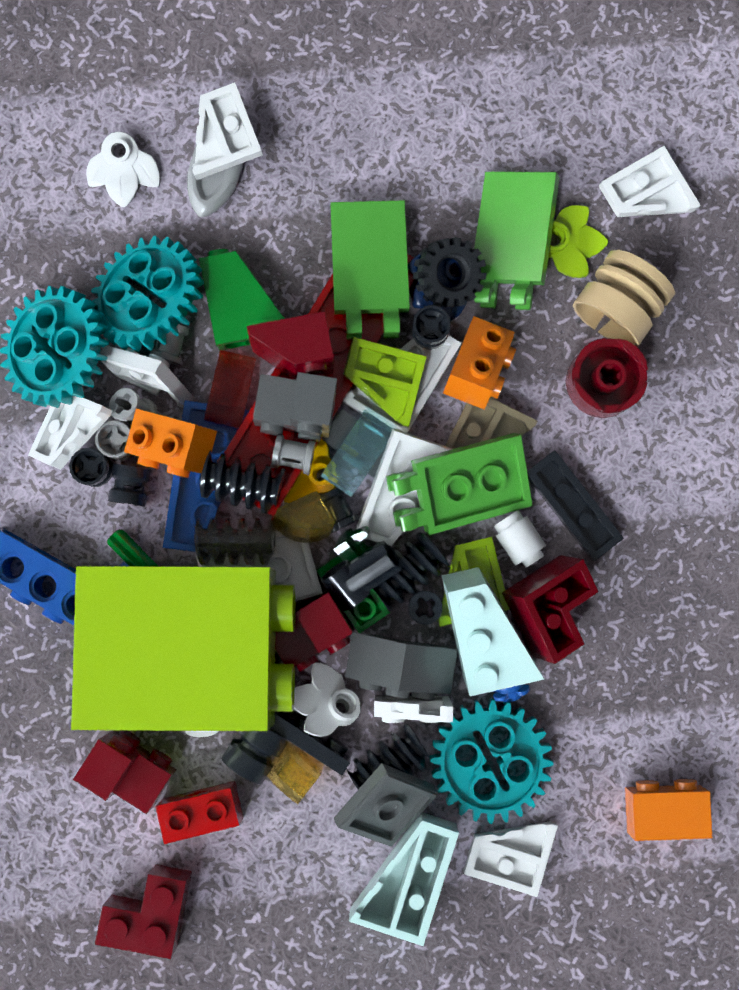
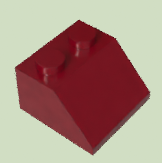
M325 311L247 326L253 353L294 380H297L298 372L325 377L333 374L334 356Z

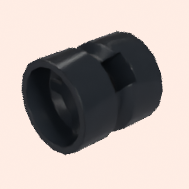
M270 729L268 731H239L242 738L233 739L221 759L238 775L253 783L262 785L273 768L271 758L280 757L289 741Z

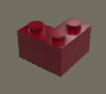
M560 555L503 591L502 595L532 656L556 664L584 645V641L569 611L599 591L584 559Z
M329 592L295 612L294 632H276L275 650L284 664H294V667L296 666L300 672L319 660L316 653L327 649L331 655L348 645L351 641L349 635L353 633L354 629L341 607Z
M113 730L97 740L73 780L105 801L115 794L147 815L156 804L177 769L170 765L172 759L165 753L157 749H153L150 753L139 746L141 740L128 730H121L120 732Z
M155 864L148 873L143 900L111 894L102 905L95 945L171 959L178 947L192 871Z

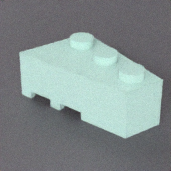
M479 567L442 575L462 675L469 696L544 680L536 661Z
M422 812L407 829L351 906L349 922L424 946L459 835L456 823Z

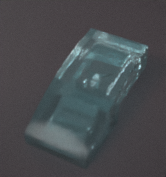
M365 410L321 474V477L352 497L386 447L392 428Z

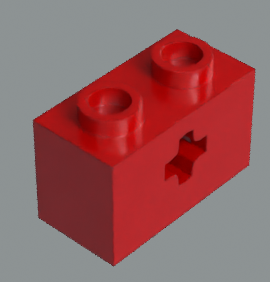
M235 781L163 798L155 806L164 844L237 827L244 818Z

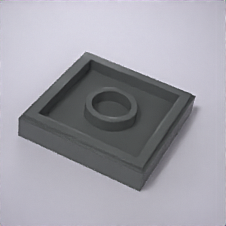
M381 763L337 813L334 820L340 829L388 846H393L439 793L434 784Z

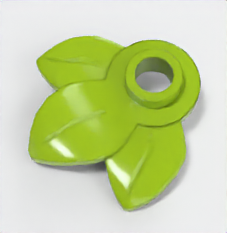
M580 205L566 207L558 214L553 222L552 234L559 237L560 243L556 246L550 245L549 258H552L556 269L572 278L587 277L589 268L586 259L600 253L608 244V240L604 235L586 225L589 208Z

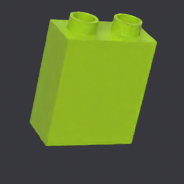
M76 566L71 730L268 731L274 725L275 712H293L294 664H275L276 632H294L295 585H276V570L271 567Z

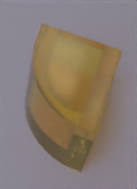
M317 491L277 508L273 520V525L282 535L302 543L317 542L329 537L335 524L333 517Z
M288 742L280 757H275L271 762L273 768L267 777L280 791L298 805L319 778L323 768Z

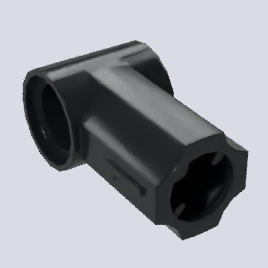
M383 540L351 562L345 560L331 568L323 575L321 582L341 609L347 611L362 602L370 594L371 589L400 572L402 565L391 545H388Z

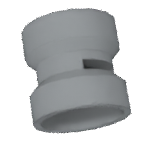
M112 420L105 422L96 433L95 443L98 450L103 455L114 460L124 461L130 459L133 455L125 453L124 450L131 427L120 421Z

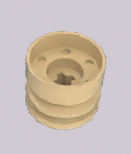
M612 250L605 258L604 265L599 266L595 273L598 282L587 283L574 301L573 308L582 321L594 330L603 316L606 315L611 320L598 333L606 338L627 340L638 347L653 326L651 318L661 315L665 309L664 306L668 305L675 295V290L667 277L644 259L630 252Z

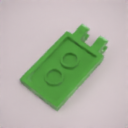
M485 172L474 249L478 248L482 253L478 256L479 261L485 260L486 263L485 267H481V273H487L486 280L480 281V284L484 287L481 292L475 293L476 298L474 299L475 303H480L481 308L496 307L498 283L515 284L511 290L510 304L515 305L516 310H531L534 285H545L560 180L557 172Z
M405 200L331 202L334 314H346L347 340H352L353 337L362 339L361 314L383 313L384 339L399 338V313L409 312L410 309Z
M511 433L411 460L412 472H399L386 476L388 490L394 491L395 496L417 490L420 507L403 508L393 512L395 526H401V531L403 532L424 526V532L432 535L533 506L522 437L518 433Z

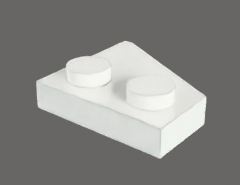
M549 821L474 834L463 869L464 874L537 897L558 825Z

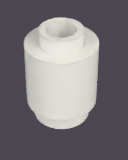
M519 510L494 526L498 532V535H496L497 539L515 566L522 562L526 568L544 556L541 549L546 546L545 542L527 516L523 517Z

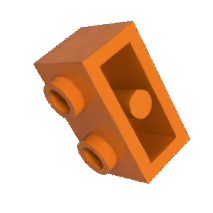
M473 316L443 394L485 410L490 397L497 399L503 387L505 378L499 376L502 367L509 369L516 348L510 345L515 332Z
M136 408L124 452L139 456L137 464L159 469L160 464L163 463L168 465L167 473L189 478L190 471L202 474L207 455L210 450L212 453L217 431Z
M677 779L674 780V786H659L658 781L640 780L636 781V787H625L627 833L635 841L712 839L710 791L701 785H697V780Z

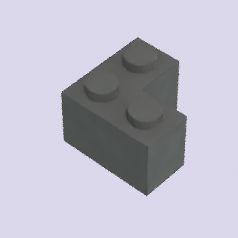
M298 372L297 380L261 374L253 414L254 425L261 427L260 432L270 435H283V431L298 433V438L306 441L320 442L321 437L329 438L337 395V378Z
M353 632L345 677L359 680V687L363 689L381 691L382 687H385L386 695L408 698L409 692H412L413 697L434 700L435 694H451L458 649L429 643L404 641L375 634Z

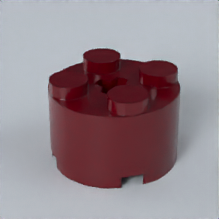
M619 338L594 340L581 350L568 368L565 380L568 395L579 410L592 417L609 418L619 415L636 404L644 395L648 383L647 361L642 352L627 340ZM608 372L612 378L609 383L604 384L601 378Z

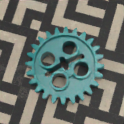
M153 236L149 244L143 238H140L138 248L132 247L129 243L126 244V254L122 256L120 253L115 252L116 262L114 264L104 263V267L108 270L106 275L96 276V279L101 282V286L91 289V292L97 297V299L92 300L96 303L94 310L103 313V317L98 323L108 326V330L103 333V336L113 345L117 344L123 350L131 347L135 352H139L143 344L149 350H153L155 340L160 341L163 345L167 344L166 334L169 332L179 336L177 328L179 323L189 325L190 322L185 317L186 314L198 311L192 302L193 300L203 298V295L196 289L204 284V281L198 275L202 268L196 263L197 259L179 241L174 243L169 237L161 241L157 236ZM132 279L148 293L156 296L161 302L166 304V307H159L142 292L136 291L126 281Z
M48 286L46 292L39 289L35 290V300L25 296L23 298L24 309L14 307V312L17 316L16 320H6L11 331L10 333L1 334V338L7 340L8 344L0 349V353L6 354L8 359L3 361L0 366L10 370L4 379L14 383L12 391L22 394L21 399L43 407L59 408L61 403L71 405L73 396L84 397L83 385L91 388L95 386L91 379L93 373L102 375L103 372L97 366L98 361L107 360L108 357L100 353L102 347L109 345V341L101 339L100 335L108 330V326L98 323L103 317V313L94 310L96 303L86 299V295L64 286H60L59 289Z
M490 698L488 707L482 708L480 702L476 699L474 700V711L469 712L464 705H461L462 717L458 719L453 715L450 729L444 726L438 727V731L444 737V740H432V746L440 751L438 754L430 755V762L440 765V767L431 771L432 778L444 779L437 785L438 793L450 791L446 798V804L450 806L459 801L458 813L461 816L469 808L472 809V818L475 822L480 818L481 813H486L489 824H493L495 814L498 813L501 814L505 823L508 822V811L514 810L519 817H522L521 805L524 802L532 808L536 806L531 797L533 793L545 795V791L539 785V782L551 781L552 779L547 772L543 771V768L554 765L551 758L543 756V754L552 750V746L546 742L539 743L546 735L545 730L541 728L532 731L537 723V719L531 716L523 720L525 709L521 706L514 713H511L510 702H504L501 709H498L494 698ZM504 726L508 729V736L505 741L493 743L489 740V733L494 727ZM475 731L481 733L491 754L494 757H498L496 761L509 784L508 790L502 789L491 766L485 764L486 758L473 736ZM469 744L476 749L475 755L471 760L461 761L456 758L455 753L461 745ZM514 760L526 762V769L519 776H511L507 773L509 764ZM489 778L494 782L492 790L484 795L476 793L474 791L475 783L479 779Z

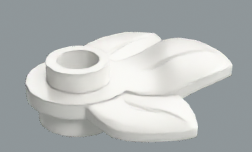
M124 132L111 133L104 139L101 152L90 159L86 171L88 185L90 187L106 185L110 197L121 207H126L132 201L138 189V184L158 187L160 183L159 170L153 157L140 151L136 141ZM117 144H123L126 148V153L121 158H117L113 153V148Z
M314 663L311 670L312 684L295 687L294 709L298 713L307 716L304 732L322 737L330 735L338 726H347L353 723L360 714V701L353 691L345 688L341 674L328 665ZM336 703L345 705V713H341L336 708Z

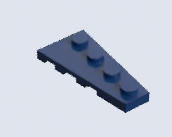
M184 400L181 421L217 431L211 453L212 461L216 462L221 453H224L250 410ZM190 471L189 478L173 474L162 548L200 553L221 503L216 501L215 490L207 499L201 497L200 473Z

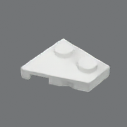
M235 83L200 95L198 112L200 119L195 141L197 144L196 157L192 169L196 180L263 155Z
M665 146L603 180L599 185L600 190L617 217L692 213L701 206Z
M111 346L102 348L100 353L108 358L101 362L116 377L139 386L158 396L160 390L167 391L177 402V406L181 408L184 407V400L193 401V395L169 369L170 364L162 357L155 354H150L149 357L143 356L129 347L127 350Z
M73 396L71 405L61 403L59 408L50 406L28 456L61 470L76 451L80 450L104 424L113 411L100 404Z
M374 696V717H382V722L401 723L405 719L420 720V722L424 723L453 722V705L449 696H435L434 700L413 696L408 698Z

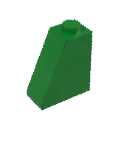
M228 249L212 250L208 252L207 257L199 258L202 268L215 344L220 351L251 345L247 326L281 320L284 317L236 251L229 252Z

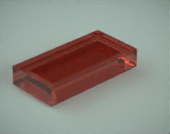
M220 350L206 408L205 421L236 428L240 427L243 421L256 358Z

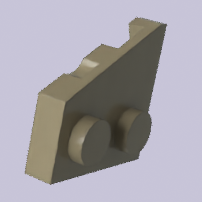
M491 397L485 410L466 403L445 446L455 449L511 433H518L522 437L534 428L538 421Z

